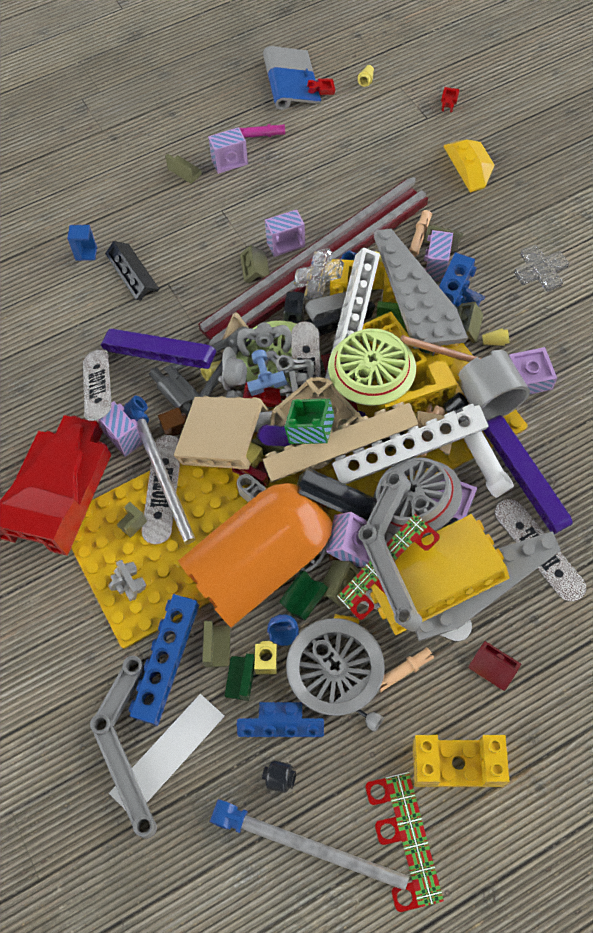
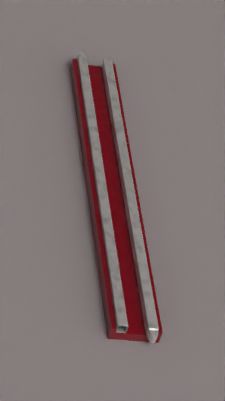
M415 178L405 179L201 321L198 324L199 330L210 340V346L222 340L231 317L235 312L240 315L249 329H253L285 307L287 292L305 293L330 275L332 259H341L342 255L349 250L358 253L363 248H368L376 242L373 236L375 230H393L427 206L428 197H426V193L422 190L417 192L412 188L415 184Z

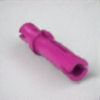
M267 124V126L240 128L244 138L286 135L285 124Z

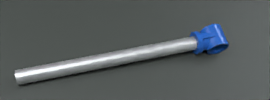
M135 395L123 406V412L131 420L135 419L137 421V429L183 541L185 544H190L196 539L147 425L149 417L144 412L148 409V406L140 396Z
M219 799L216 802L209 821L216 826L227 830L233 828L236 829L237 833H241L243 829L397 888L406 889L409 879L408 875L247 816V810L243 809V811H240L237 806Z

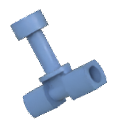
M256 350L252 353L253 363L258 364L260 370L258 379L247 382L252 396L263 393L264 388L273 385L275 388L287 385L283 371L274 374L267 371L265 362L268 358L265 350Z

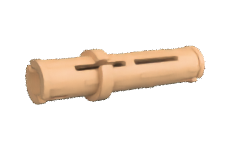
M428 210L422 211L420 220L416 224V231L409 248L414 257L419 255L432 217V213Z
M426 647L413 657L408 656L405 662L384 674L379 691L383 692L413 671L415 673L419 671V667L434 659L431 651Z

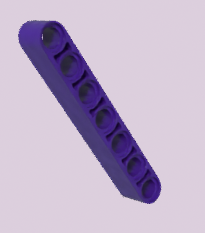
M108 329L101 343V347L108 352L203 369L210 368L216 354V349L207 344L117 329Z
M498 415L488 420V428L483 430L485 435L549 531H553L556 534L571 526L573 521L570 514L504 417Z

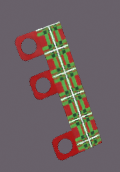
M414 514L387 542V547L395 562L413 542L424 551H428L439 540L440 535L417 514ZM426 533H432L434 536L433 542L429 545L422 543V537ZM371 560L337 595L359 620H363L374 609V603L365 595L366 591L375 584L385 593ZM366 601L369 604L367 612L359 614L357 612L358 604Z
M409 772L367 782L365 789L369 803L371 805H378L392 801L396 816L376 822L375 829L378 841L382 845L402 841L412 882L407 883L406 890L412 894V902L409 905L403 906L397 900L399 891L403 889L397 887L392 889L396 910L404 912L444 902ZM374 785L383 786L385 789L383 798L374 799L372 797L371 788ZM384 824H391L395 828L393 838L385 839L381 835L380 830Z

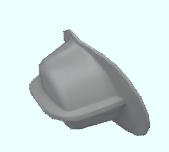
M226 347L222 355V384L226 391H231L235 386L245 384L247 367L243 360L236 358V354L231 347Z

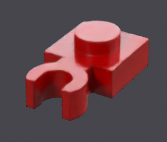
M318 79L317 82L308 80L307 87H309L308 93L319 91V95L335 94L333 79Z
M444 87L441 98L442 111H444V108L449 107L450 112H453L460 89Z

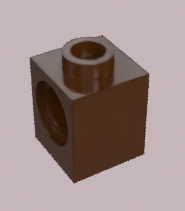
M179 407L158 415L165 436H176L182 433L187 416L185 412L181 414Z

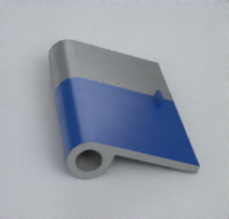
M275 46L266 47L263 51V57L276 108L279 110L287 109L291 101L321 104L319 91L308 93V80L316 81L308 51Z

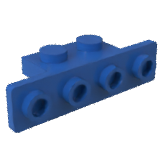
M260 702L259 718L237 719L238 737H323L324 719L302 718V702Z

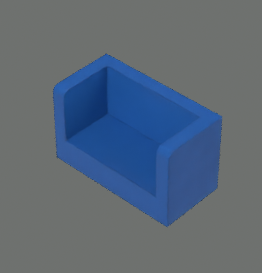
M69 225L67 239L75 261L96 260L97 245L90 225Z

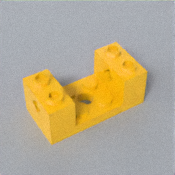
M332 259L330 295L347 292L354 260ZM378 262L372 289H383L382 302L397 303L383 262Z
M392 312L368 321L362 327V330H385L394 334L399 339L402 335L409 337ZM368 340V343L372 351L373 342ZM407 345L416 362L415 379L411 385L414 386L425 380L427 360L419 349H414L413 346ZM389 373L394 379L397 378V376Z
M446 360L434 361L427 365L425 383L421 389L407 391L395 401L374 406L377 411L385 409L387 412L393 409V405L404 402V405L410 403L414 414L418 411L426 412L428 405H432V410H434L435 406L443 407V403L455 395L457 382ZM382 378L383 384L388 383L385 378Z
M415 735L413 739L415 787H505L510 782L506 735H483L480 740H438V735ZM454 758H461L464 762V768L460 770L455 769L452 765V760Z

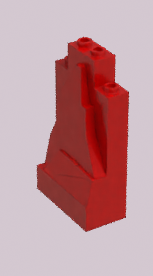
M64 415L56 433L38 430L13 485L0 500L1 540L16 543L18 538L42 543L50 552L68 556L112 455L107 445L99 442L103 430L96 420L90 421L75 415Z

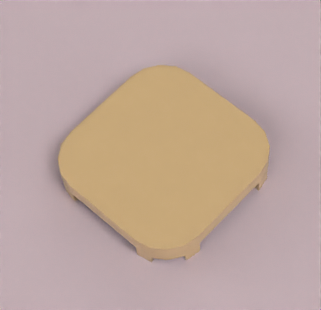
M311 377L274 408L270 418V425L285 426L292 400L330 399L335 415L331 432L339 430L338 427L346 423L350 425L356 424V420L361 418V415L336 390L332 381L328 378ZM332 460L311 467L310 469H321L328 465Z

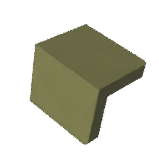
M129 502L124 507L128 514L117 526L131 538L147 522V519L138 508Z

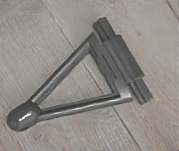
M245 326L239 327L229 337L211 346L216 349V353L226 347H231L237 355L240 351L237 345L238 332L243 328H249ZM248 338L244 339L245 347L251 343L252 339H249L247 342ZM222 361L200 394L178 372L187 367L186 365L173 363L164 367V371L169 375L166 377L157 367L152 368L149 375L157 383V389L175 408L179 407L181 413L185 412L188 417L194 397L210 396L218 384V378L222 375L223 371Z

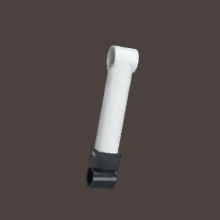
M460 392L443 403L447 413L455 411L456 414L462 412L463 407L470 405L465 396ZM460 418L458 420L460 426H469L468 419ZM482 431L465 437L464 440L486 479V486L490 493L498 498L513 488L514 485L511 478L503 471Z

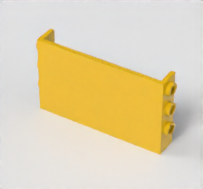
M472 514L436 531L440 538L430 550L424 551L414 542L395 561L414 606L422 617V622L510 579L499 548L495 549L493 547L494 542L489 534L485 535L483 524L479 519L475 520ZM433 534L422 538V543L424 545L431 544L434 540ZM373 584L370 587L372 592L369 594L374 604L379 603L380 607L377 610L382 620L387 619L395 636L406 631L407 629L396 623L394 613L385 593Z

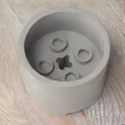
M504 350L491 351V355L482 359L476 357L466 364L458 374L460 378L457 383L469 404H474V406L480 405L486 421L498 415L504 417L513 412L526 401L530 394L527 384L508 353Z

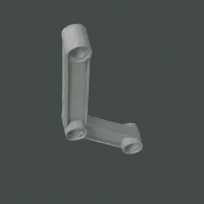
M393 470L386 475L385 487L366 525L360 528L358 536L364 544L389 601L396 623L409 631H416L422 625V617L414 606L384 538V534L403 495L411 487V482L403 474Z
M129 656L124 660L123 667L98 712L91 719L90 727L126 809L134 832L138 836L148 839L155 835L157 825L114 728L136 685L145 673L142 661L137 656ZM133 664H139L136 671H129ZM106 721V727L103 730H98L99 723ZM144 821H149L150 829L146 833H141V824Z

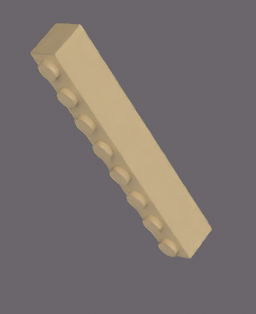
M404 402L392 406L393 409L387 412L385 409L375 412V416L369 419L367 416L361 417L353 425L349 423L343 424L338 427L339 430L330 432L328 443L301 444L296 447L295 444L284 447L283 452L277 454L276 451L266 454L263 463L271 483L306 470L307 467H314L417 426L418 422L410 403L405 405Z

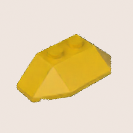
M466 139L444 144V149L470 193L485 188L494 169V163L482 143Z

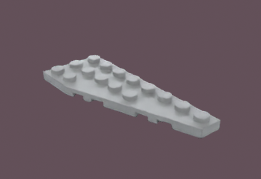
M392 229L375 230L373 236L409 337L438 346L465 343L468 337L457 308Z
M553 531L499 548L504 557L503 562L507 566L510 579L422 622L420 628L415 631L418 641L420 642L459 629L538 567L559 553L561 549Z

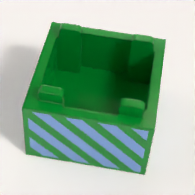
M330 399L292 400L284 426L290 444L328 443L335 417Z

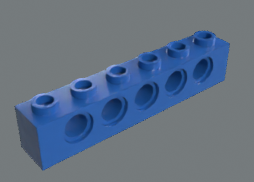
M456 252L439 285V288L455 307L461 305L463 300L462 293L468 290L470 276L474 277L477 269L474 266V258ZM418 348L421 352L434 356L435 352Z
M173 594L172 598L167 601L165 607L167 612L165 618L161 619L158 631L160 632L158 638L153 640L151 646L152 655L150 659L146 660L144 665V671L146 672L143 679H140L137 685L138 694L136 700H132L129 712L131 713L130 717L155 726L159 725L200 606L196 600ZM176 615L183 616L180 622L173 623V618ZM170 634H175V640L171 643H166V638ZM168 654V660L165 663H159L160 656ZM156 674H161L160 682L152 684V678ZM148 695H154V701L150 705H145V698Z

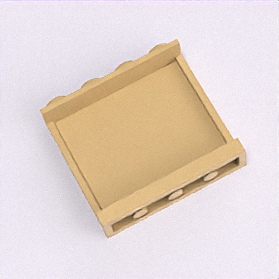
M209 396L194 397L173 456L182 465L249 469L251 462L247 459L246 454L260 411L267 412L268 408L261 399L256 397L252 399L241 397L226 398L223 396L219 398Z

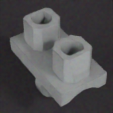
M295 371L289 372L292 387L287 382V385H284V389L280 390V395L286 396V398L289 397L299 386L308 380L306 373L296 374Z
M120 560L116 562L117 568L114 570L115 574L111 575L112 582L109 584V588L111 591L118 590L119 594L125 592L128 599L133 601L138 593L145 590L146 583L141 577L135 580L132 579L131 576L137 574V567L134 562L124 564Z

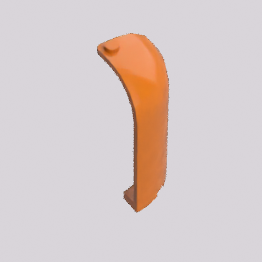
M290 483L273 485L255 496L179 559L178 562L186 574L197 584V589L205 599L209 597L208 599L213 604L215 611L232 627L318 555L331 536L333 523L328 513L324 510L327 506L298 493V485Z

